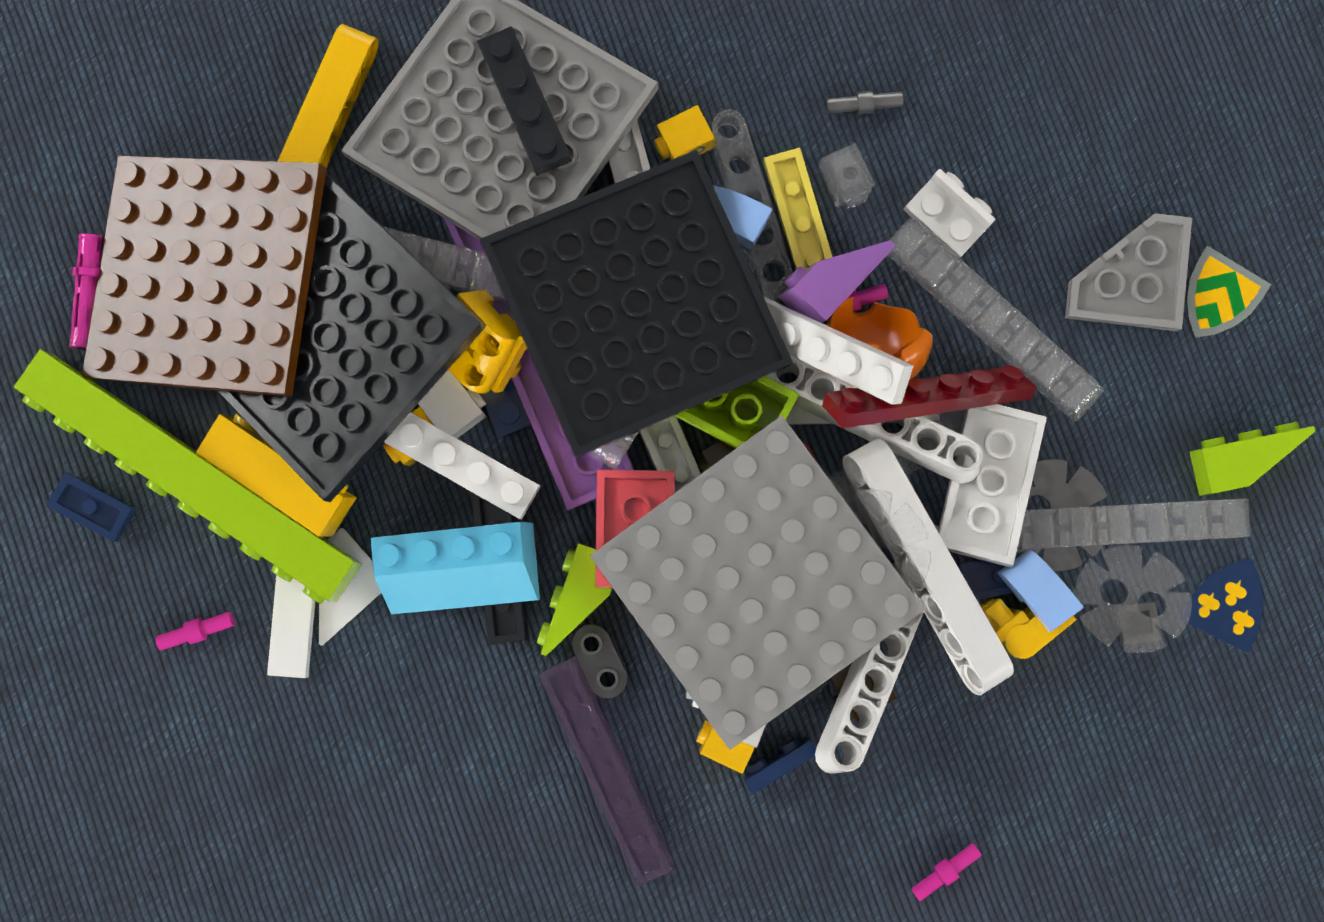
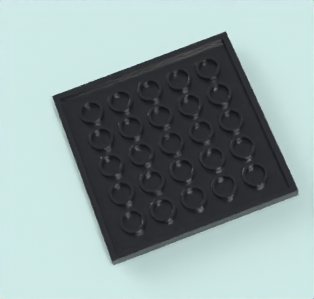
M697 150L480 239L483 251L575 459L793 364Z
M326 174L292 397L217 391L323 501L331 503L487 325L346 190Z

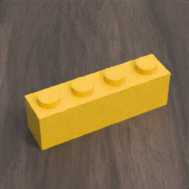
M236 413L235 416L219 414L196 451L197 455L318 537H333L357 498L346 491L349 487L346 484L331 503L323 501L239 413Z

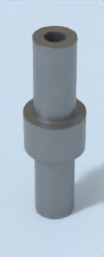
M872 91L856 92V96L827 99L828 114L857 111V114L861 115L874 113V109L903 107L902 91L873 94Z

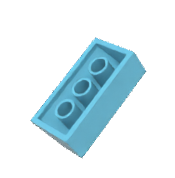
M513 522L371 538L374 578L391 614L540 600L533 523Z

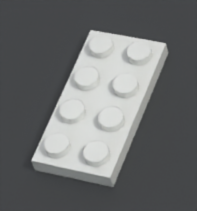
M999 404L966 410L961 435L979 444L983 452V459L979 473L974 480L968 483H958L952 480L949 482L938 533L949 552L1006 567L1014 565L1047 417ZM967 455L955 456L954 462L959 467L967 468L974 464L973 460Z

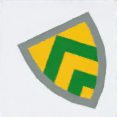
M1206 246L1190 277L1187 294L1188 317L1195 338L1218 334L1239 324L1251 315L1264 298L1271 284L1211 247Z

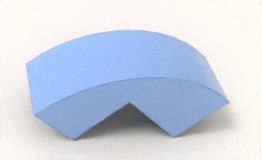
M713 186L739 244L752 250L769 221L773 209L741 193Z
M1030 549L1017 557L1012 567L1005 566L997 572L1021 603L1025 601L1049 633L1084 608L1059 576L1041 557Z

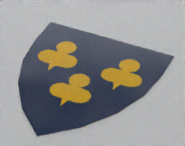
M1249 558L1228 564L1212 573L1197 587L1179 620L1248 654L1257 636L1263 612L1261 582L1252 559Z

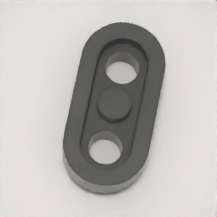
M595 624L580 628L574 635L572 646L590 688L596 695L602 698L618 696L626 686L627 673L608 632L603 627ZM591 636L597 638L599 641L598 649L588 651L584 646L586 638ZM604 672L614 674L615 683L613 685L605 686L601 683L600 677Z

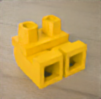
M486 290L458 293L457 298L487 326L452 364L448 371L463 386L473 392L487 393L490 389L494 393L503 392L509 379L516 377L520 371V359L527 349L517 325L508 314L500 315L492 307L494 299Z
M993 597L988 598L980 605L1007 654L1019 659L1033 656L1076 621V618L1072 616L1049 633L1029 607L1024 611L1008 608L1000 598L995 600Z

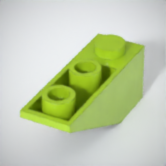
M1293 422L1274 426L1276 434L1263 436L1261 429L1239 433V441L1226 444L1224 437L1201 441L1202 449L1189 452L1199 496L1252 485L1315 432L1314 426L1300 429L1299 423Z
M578 543L576 551L568 550L562 567V571L568 572L563 587L556 586L549 606L556 609L551 624L543 623L537 640V644L543 645L541 655H548L611 595L613 588H595L596 564L590 555L596 549Z

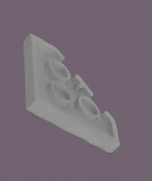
M1155 213L1069 281L1065 318L1169 331L1181 330L1192 218Z

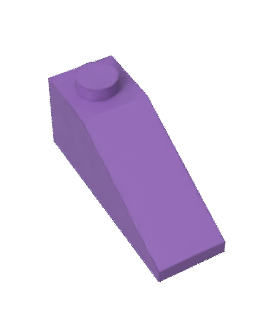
M889 240L818 261L806 270L800 266L784 281L789 287L779 298L790 309L823 323L896 245Z

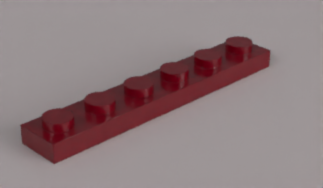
M1006 365L1001 368L973 370L972 372L952 375L943 374L938 377L911 379L908 382L902 404H890L859 388H846L840 391L826 392L822 407L842 428L1029 400L1033 398L1037 386L1024 375L1022 370L1015 366Z

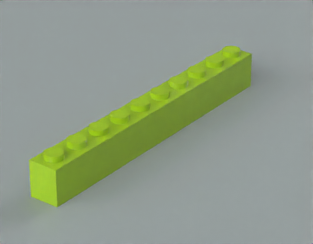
M40 349L14 385L15 389L25 395L22 401L26 405L40 413H43L46 409L55 415L53 423L71 434L77 430L87 438L83 443L102 455L106 451L118 458L114 464L133 476L137 472L149 479L145 484L148 488L163 497H166L169 493L180 500L176 505L179 509L194 518H197L199 514L211 522L208 526L211 531L228 540L231 535L240 541L242 545L239 549L251 558L259 561L263 557L273 564L271 571L287 582H291L294 578L303 584L305 588L302 592L320 604L324 600L337 602L363 563L326 538L318 537L197 455L196 450L93 380L84 378L81 372L56 355Z

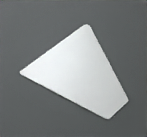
M340 528L328 540L363 564L337 602L324 600L322 604L319 603V645H324L381 594L374 578L373 561L344 528Z

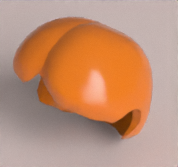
M852 297L846 299L828 318L827 324L824 325L913 365L909 380L913 379L922 370L928 360L933 344V335L927 329L920 328L916 315L909 309L874 302L869 310L855 313L852 309L854 299Z

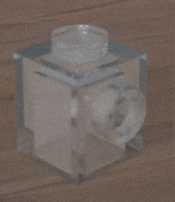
M856 143L820 160L818 170L836 208L847 204L848 208H852L869 199L868 193L871 192L875 182Z

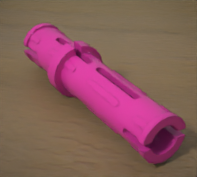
M80 233L78 235L77 264L72 269V275L75 276V292L69 347L86 350L97 281L101 273L99 268L104 236Z

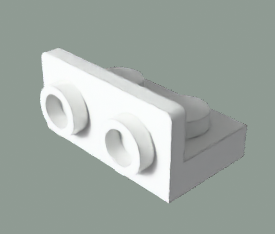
M938 169L903 210L959 260L995 221V218L991 215V208L983 200L977 197L973 199L963 190L964 185L958 177L950 172L945 174L941 169Z

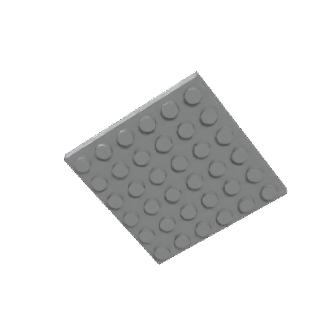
M451 0L341 151L349 160L480 240L483 237L583 197L659 89L658 82L518 0ZM512 26L572 159L571 162L539 176L535 174L477 44V40Z
M782 415L590 555L729 750L925 610Z

